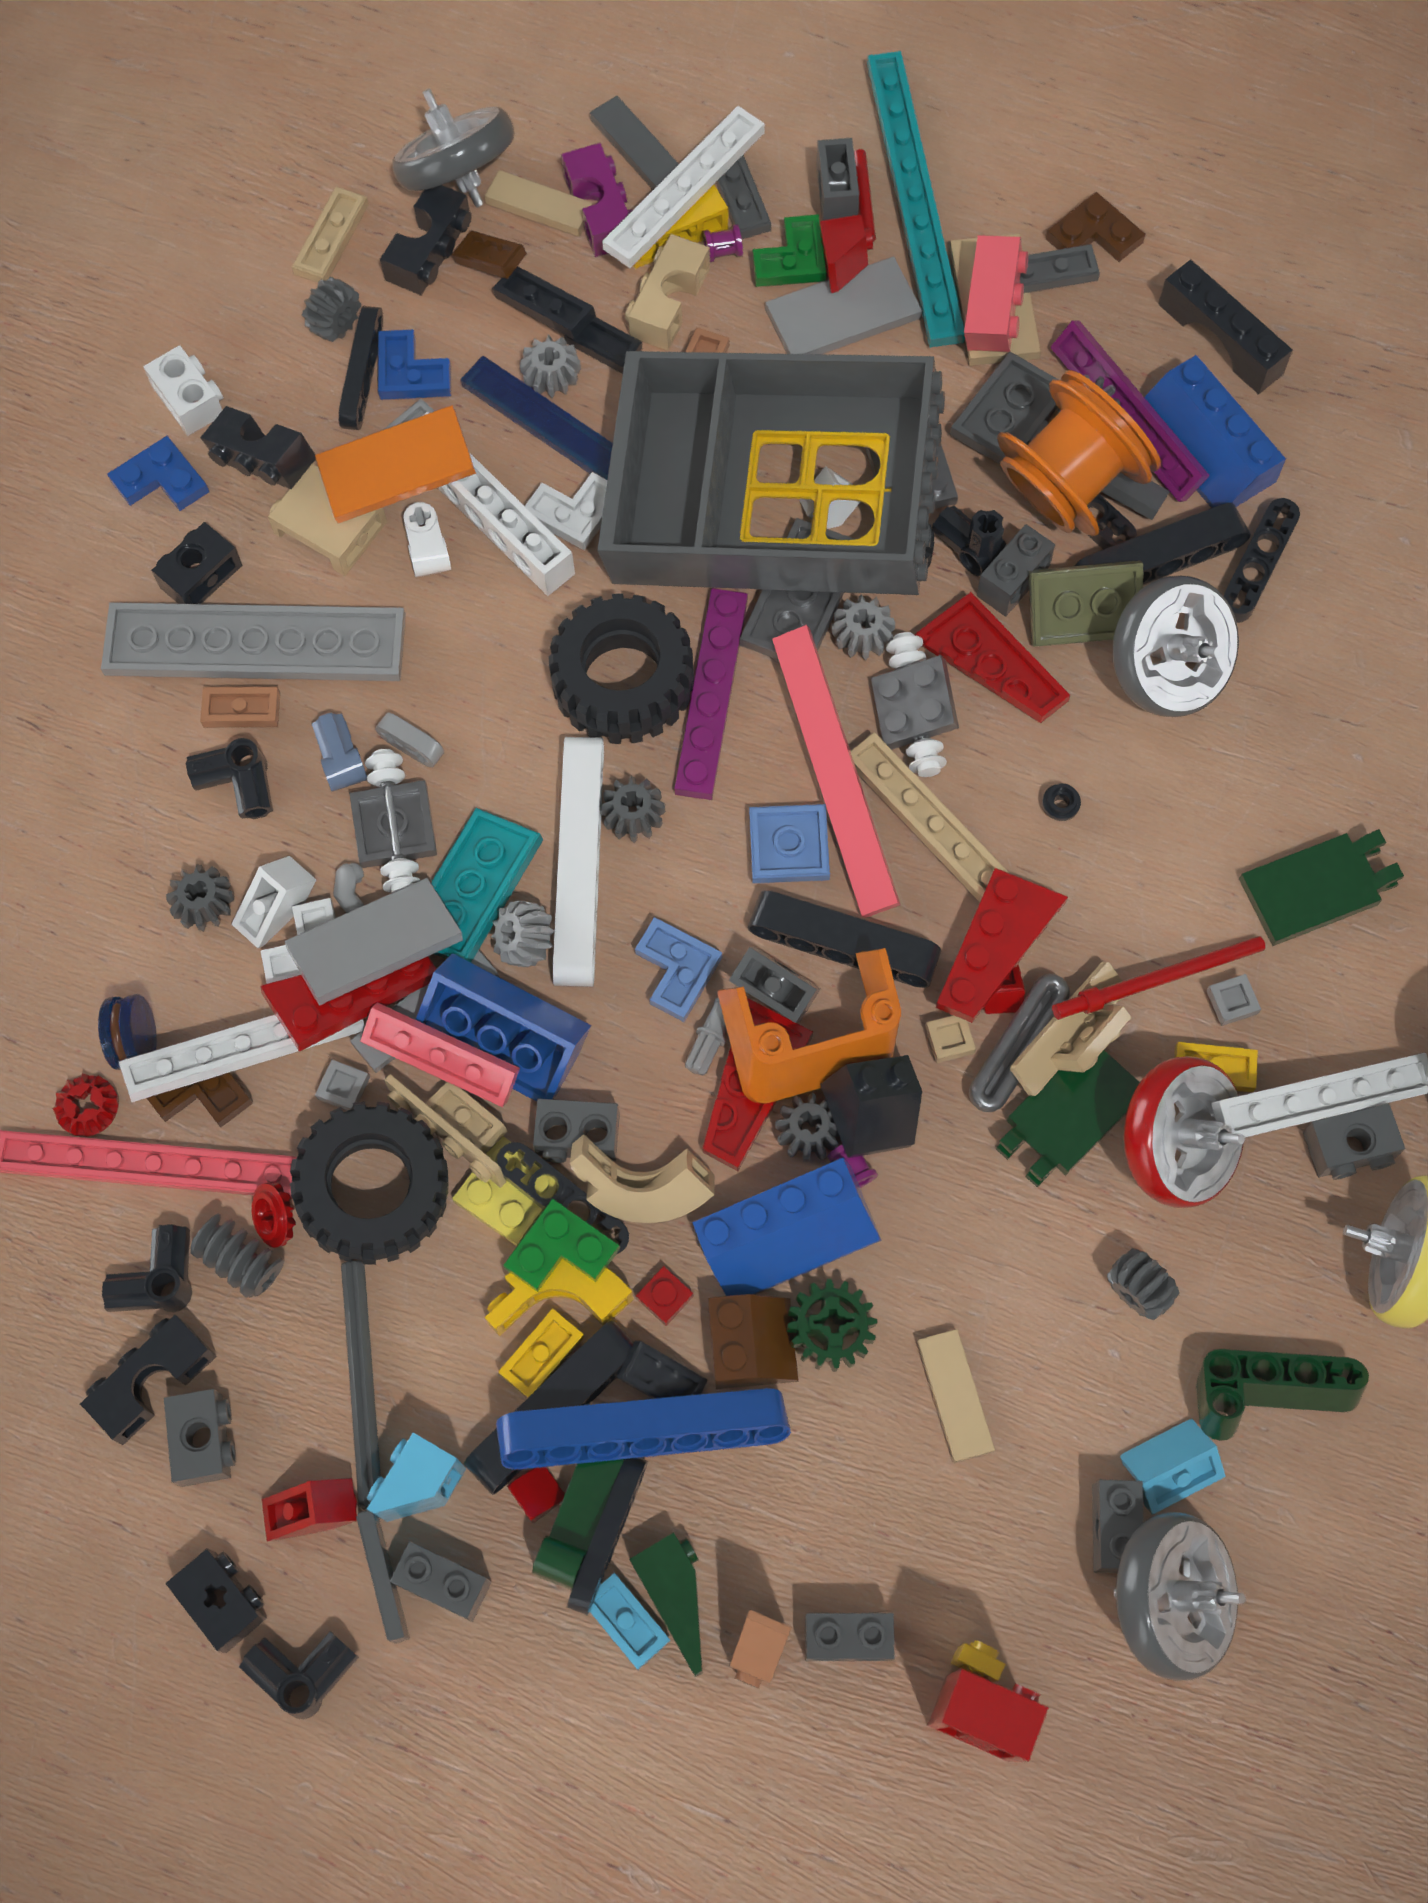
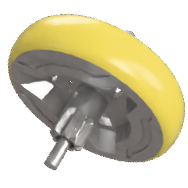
M1428 1176L1412 1178L1399 1190L1391 1202L1381 1226L1370 1224L1367 1230H1362L1346 1225L1343 1230L1344 1235L1362 1240L1363 1249L1366 1252L1372 1253L1368 1278L1370 1306L1378 1319L1393 1327L1414 1328L1423 1324L1428 1319Z

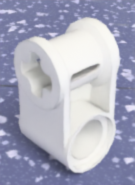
M424 502L411 504L405 510L404 524L415 578L451 570L444 537L442 538L434 508Z

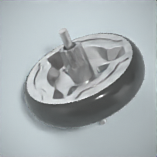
M426 89L422 93L430 110L425 113V118L431 129L406 144L394 156L392 162L394 175L399 184L408 191L426 190L455 180L459 190L463 193L468 191L475 206L480 207L484 203L477 190V186L481 184V179L476 169L493 160L512 143L515 135L512 120L500 107L481 108L452 118L447 105H438L431 89Z
M1190 576L1164 577L1138 591L1123 610L1116 626L1113 640L1115 673L1121 688L1130 700L1143 710L1162 717L1187 716L1202 710L1212 703L1229 682L1238 657L1239 634L1232 608L1222 593L1215 587L1201 579ZM1180 612L1185 614L1183 630L1176 629L1175 627ZM1150 656L1162 658V660L1152 664ZM1186 662L1197 663L1193 670L1185 665Z
M1171 1512L1156 1515L1143 1522L1131 1535L1124 1548L1119 1563L1114 1597L1116 1598L1120 1626L1131 1652L1147 1670L1165 1679L1188 1681L1206 1675L1225 1656L1234 1635L1238 1604H1244L1245 1602L1244 1593L1238 1592L1234 1566L1224 1542L1216 1531L1202 1519L1186 1513ZM1180 1563L1183 1567V1575L1179 1574Z

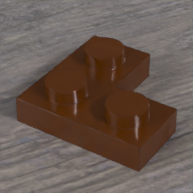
M1096 191L1049 228L1045 239L1057 250L1090 245L1095 241L1120 262L1144 243L1146 234Z
M230 1072L147 1098L165 1122L198 1098L220 1127L253 1104Z

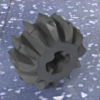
M333 277L326 281L321 279L316 289H310V297L304 300L307 307L303 310L302 316L305 318V326L312 333L324 340L333 342L337 338L343 339L348 329L353 330L352 324L355 320L359 319L357 311L361 308L362 304L358 301L359 293L347 283Z
M632 775L629 777L627 785H623L622 782L616 779L614 782L615 791L605 790L603 794L606 803L601 804L600 812L601 815L606 817L604 826L607 830L615 829V836L619 840L627 833L630 834V839L634 843L638 839V833H642L650 839L652 836L651 827L660 828L663 824L660 815H663L666 809L665 803L660 801L662 798L659 788L650 790L651 784L647 778L639 785L636 784L635 777ZM636 806L637 811L629 812V807Z
M196 864L192 874H189L186 869L181 868L183 879L181 881L170 880V886L174 891L166 894L167 902L169 905H172L170 908L171 915L174 919H181V924L187 929L196 924L198 930L204 932L207 922L210 921L214 926L219 927L220 920L218 916H230L231 910L227 904L234 901L233 892L228 890L231 886L226 876L220 877L218 869L213 866L205 872L202 865Z
M810 1093L808 1103L804 1104L802 1099L796 1095L792 1100L794 1108L786 1105L780 1108V1114L784 1118L775 1121V1129L783 1133L778 1136L777 1142L779 1145L790 1144L787 1153L790 1157H794L799 1150L803 1151V1162L807 1163L810 1161L811 1152H815L820 1160H824L826 1158L825 1147L834 1150L839 1145L835 1138L839 1137V1133L831 1112H828L829 1106L827 1101L824 1099L820 1105L815 1104L816 1095ZM808 1122L811 1127L816 1126V1133L811 1134L808 1129L802 1130L803 1123Z
M1131 1249L1126 1254H1123L1112 1265L1113 1268L1107 1274L1112 1289L1118 1293L1120 1299L1125 1301L1130 1308L1136 1310L1140 1316H1144L1147 1319L1155 1320L1161 1314H1164L1174 1304V1300L1180 1294L1175 1279L1169 1276L1166 1272L1167 1269L1162 1268L1157 1260L1150 1258L1146 1252Z

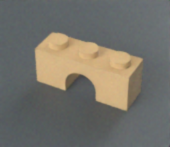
M671 234L665 246L658 248L651 273L644 275L640 285V294L636 301L632 300L626 311L625 320L629 322V334L650 345L669 350L682 325L681 302L667 296L674 292H686L697 296L710 270V247Z

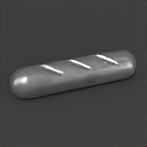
M1045 974L1034 982L1031 990L974 1081L971 1082L969 1098L978 1110L983 1112L999 1110L1010 1097L1019 1082L1011 1072L1010 1066L1054 1017L1052 1005L1069 1000V987L1062 977L1056 974Z

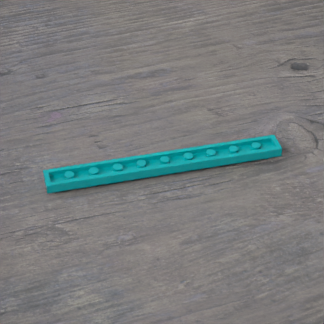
M901 51L868 55L867 66L920 307L922 309L929 348L964 343L963 321Z

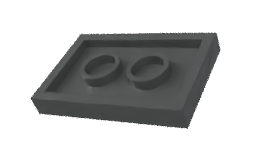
M1009 352L952 425L950 435L1000 464V461L1006 456L998 444L997 435L1000 432H1006L1028 445L1044 420L1048 421L1058 408L1051 396L1049 383L1053 379H1059Z

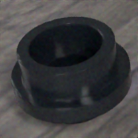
M1064 783L1049 787L1042 799V807L1045 813L1057 821L1072 819L1077 815L1081 806L1079 793L1071 785ZM1056 800H1064L1068 806L1060 808L1054 802Z

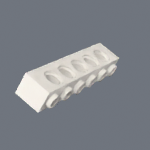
M470 454L476 474L438 487V489L525 575L549 596L575 575L572 552Z

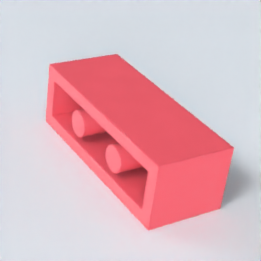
M980 235L977 237L964 328L967 350L1010 352L1012 338H1018L1019 316H1015L1016 306H1022L1024 297V284L1019 282L1021 273H1027L1028 251H1022L1020 237Z

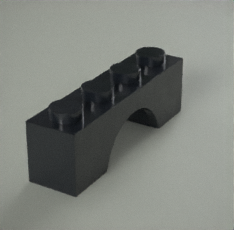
M1190 259L1165 279L1158 305L1182 326L1189 323H1198L1210 329L1226 347L1232 361L1233 372L1258 395L1284 375L1293 349Z

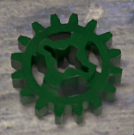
M827 1279L823 1290H820L814 1282L809 1286V1297L801 1292L797 1295L796 1301L801 1308L791 1306L788 1315L796 1319V1321L788 1323L786 1332L797 1334L790 1345L792 1348L800 1346L804 1348L800 1358L803 1362L811 1356L816 1358L815 1369L819 1370L824 1362H830L832 1372H837L840 1361H844L851 1368L855 1364L853 1354L864 1358L868 1353L867 1348L862 1343L873 1344L876 1336L869 1332L868 1329L875 1327L878 1322L876 1318L867 1317V1313L872 1309L873 1304L872 1302L860 1303L859 1299L863 1293L861 1289L853 1294L847 1292V1281H844L840 1288L836 1289L832 1280ZM821 1301V1311L817 1315L805 1317L809 1308ZM840 1301L849 1306L854 1313H849L840 1305ZM828 1317L833 1318L834 1324L841 1325L836 1333H831L829 1326H823ZM858 1333L856 1341L850 1347L842 1350L843 1338ZM810 1337L816 1338L824 1345V1350L816 1346L810 1340Z

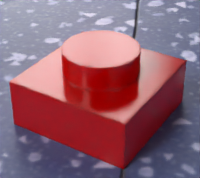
M664 1266L636 1295V1299L665 1326L694 1297V1293Z

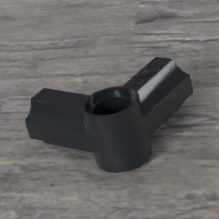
M954 505L952 507L948 506L932 524L934 534L958 553L962 565L975 576H981L985 569L1007 546L1002 538L1004 517L995 510H979L971 520Z
M238 738L232 741L226 748L187 757V774L195 791L233 782L238 814L242 819H258L266 817L267 814L273 812L266 774L268 763L265 756L251 740ZM253 755V759L249 764L239 766L244 757Z
M173 1224L159 1225V1227L152 1229L150 1272L107 1274L105 1281L102 1282L104 1309L108 1312L163 1309L167 1312H177L185 1308L192 1297V1288L188 1282L190 1230L187 1227ZM170 1282H175L172 1293L161 1297L164 1286Z
M330 1631L304 1662L297 1667L264 1637L247 1652L239 1668L265 1691L283 1711L296 1719H307L318 1712L324 1697L359 1657ZM301 1685L308 1686L309 1698L306 1703L297 1708L292 1707L290 1704L292 1691Z

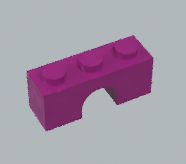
M600 142L561 154L563 175L570 194L583 200L598 201L594 205L582 208L584 230L595 257L609 254L603 250L602 241L633 211V209L627 210L626 208L627 196L622 182L616 183L614 176L617 173L614 160L611 155H605Z

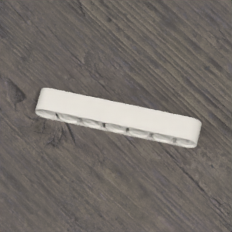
M603 737L564 738L553 953L554 986H594L601 837L600 806L602 804L604 767Z

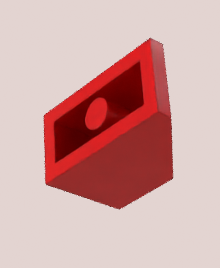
M861 214L820 221L824 259L831 293L839 292L868 266L867 250L873 249L871 228L864 229Z
M352 1478L308 1481L262 1499L267 1542L333 1530L357 1521V1499L354 1494Z

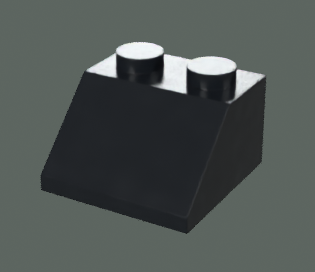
M909 1055L846 1064L820 1084L848 1158L908 1148L915 1144L923 1091Z

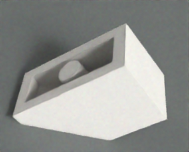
M290 856L259 866L231 925L257 948L263 947L294 917L292 906L305 904L316 879Z

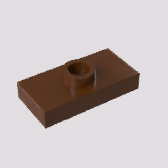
M470 230L451 255L456 264L508 279L527 255V252L521 244Z

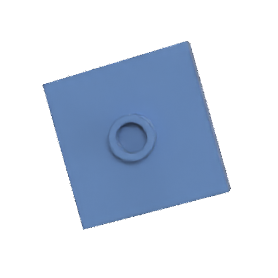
M826 804L749 807L753 883L830 880Z

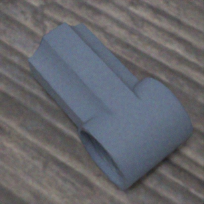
M328 713L319 716L318 720L312 723V727L323 757L321 764L331 791L333 792L366 781L367 775L358 749L353 746L343 715Z

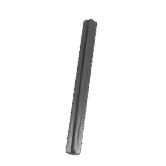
M353 1260L352 1262L342 1263L341 1272L358 1503L360 1508L367 1509L371 1503L367 1496L375 1481L381 1476L365 1266L362 1261Z

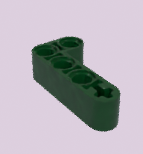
M1229 1349L1212 1350L1204 1358L1196 1385L1200 1427L1208 1437L1214 1440H1228L1237 1432L1245 1406L1350 1412L1358 1406L1369 1381V1373L1361 1362L1349 1357ZM1217 1411L1224 1412V1413H1226L1227 1415H1222V1414L1218 1413Z
M624 1459L579 1463L576 1465L549 1536H545L539 1548L532 1574L572 1590Z

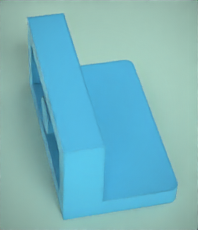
M1192 1419L1120 1455L1122 1464L1135 1480L1143 1482V1503L1152 1515L1226 1477L1217 1446Z

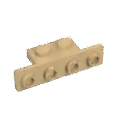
M1101 962L1070 999L1078 997L1080 991L1092 987L1101 989L1122 982V980L1109 962ZM1119 1000L1104 1004L1102 1010L1090 1014L1080 1012L1059 1020L1054 1016L1010 1066L1011 1072L1028 1095L1036 1096L1058 1070L1085 1072L1096 1064L1098 1056L1109 1043L1119 1037L1121 1029L1131 1019L1124 1006L1115 1005Z
M391 1074L384 1079L390 1091L387 1098L396 1109L399 1110L402 1107L412 1112L417 1122L422 1119L430 1127L431 1135L436 1133L443 1139L441 1144L454 1158L459 1159L463 1156L471 1163L469 1168L481 1181L486 1183L490 1179L500 1188L506 1183L499 1165L486 1155L508 1132L500 1120L461 1088L449 1082L445 1083L424 1103Z

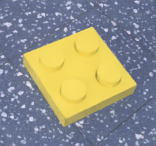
M503 1136L486 1155L495 1162V1157L499 1150L512 1142ZM506 1152L504 1155L508 1160L505 1166L507 1170L512 1171L515 1168H519L526 1174L520 1179L525 1185H527L530 1176L540 1169L535 1163H533L530 1170L524 1167L520 1162L523 1155L519 1152H516L514 1155ZM473 1172L452 1198L455 1204L516 1246L519 1245L544 1211L509 1182L506 1181L500 1188L490 1179L484 1183ZM540 1176L535 1182L536 1193L542 1198L553 1197L557 1192L556 1181L550 1176Z

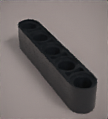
M1225 503L1088 555L1074 566L1141 561L1143 563L1144 585L1233 551L1245 544L1251 537V533L1233 503Z
M773 891L760 892L747 927L748 931L762 939L859 969L855 953L886 948L893 979L919 988L930 986L941 953V947L927 939Z
M613 1320L607 1322L514 1412L589 1405L617 1378L634 1341ZM497 1428L464 1461V1466L491 1495L504 1488L522 1470L509 1469L502 1465Z

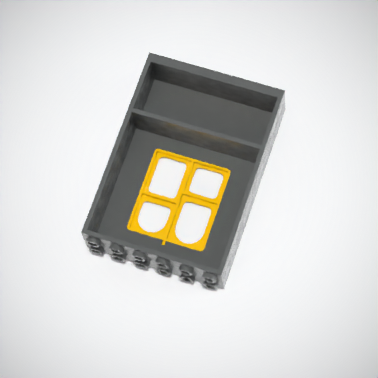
M626 351L597 550L612 584L919 595L920 581H927L928 559L925 558V547H930L932 529L928 521L929 513H934L935 491H932V480H937L938 457H935L936 447L941 445L942 428L938 422L939 414L944 413L945 392L942 391V371H936L934 356ZM791 444L802 447L800 475L797 482L788 484L761 483L757 481L759 454L763 445ZM824 445L867 447L876 452L880 458L881 466L873 480L865 484L833 486L817 484L814 481L817 451ZM758 498L812 500L814 502L811 534L804 539L751 536L750 527L754 501ZM834 500L864 502L874 513L875 521L872 529L859 539L831 540L827 538L826 530L830 503Z

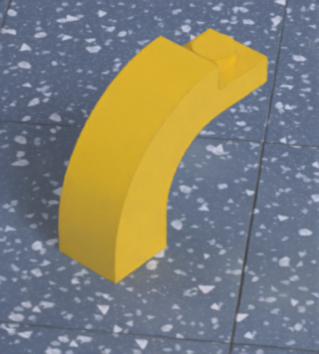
M562 1259L538 1292L509 1272L504 1278L513 1291L509 1295L503 1292L497 1296L487 1307L489 1313L484 1318L500 1337L538 1302L548 1298L563 1297L583 1305L603 1326L613 1320L634 1300L632 1290L608 1268L604 1270L595 1282Z

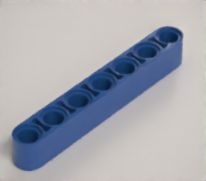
M774 1388L517 1411L503 1415L496 1422L501 1463L505 1468L528 1469L771 1445L784 1441L791 1434L783 1395Z

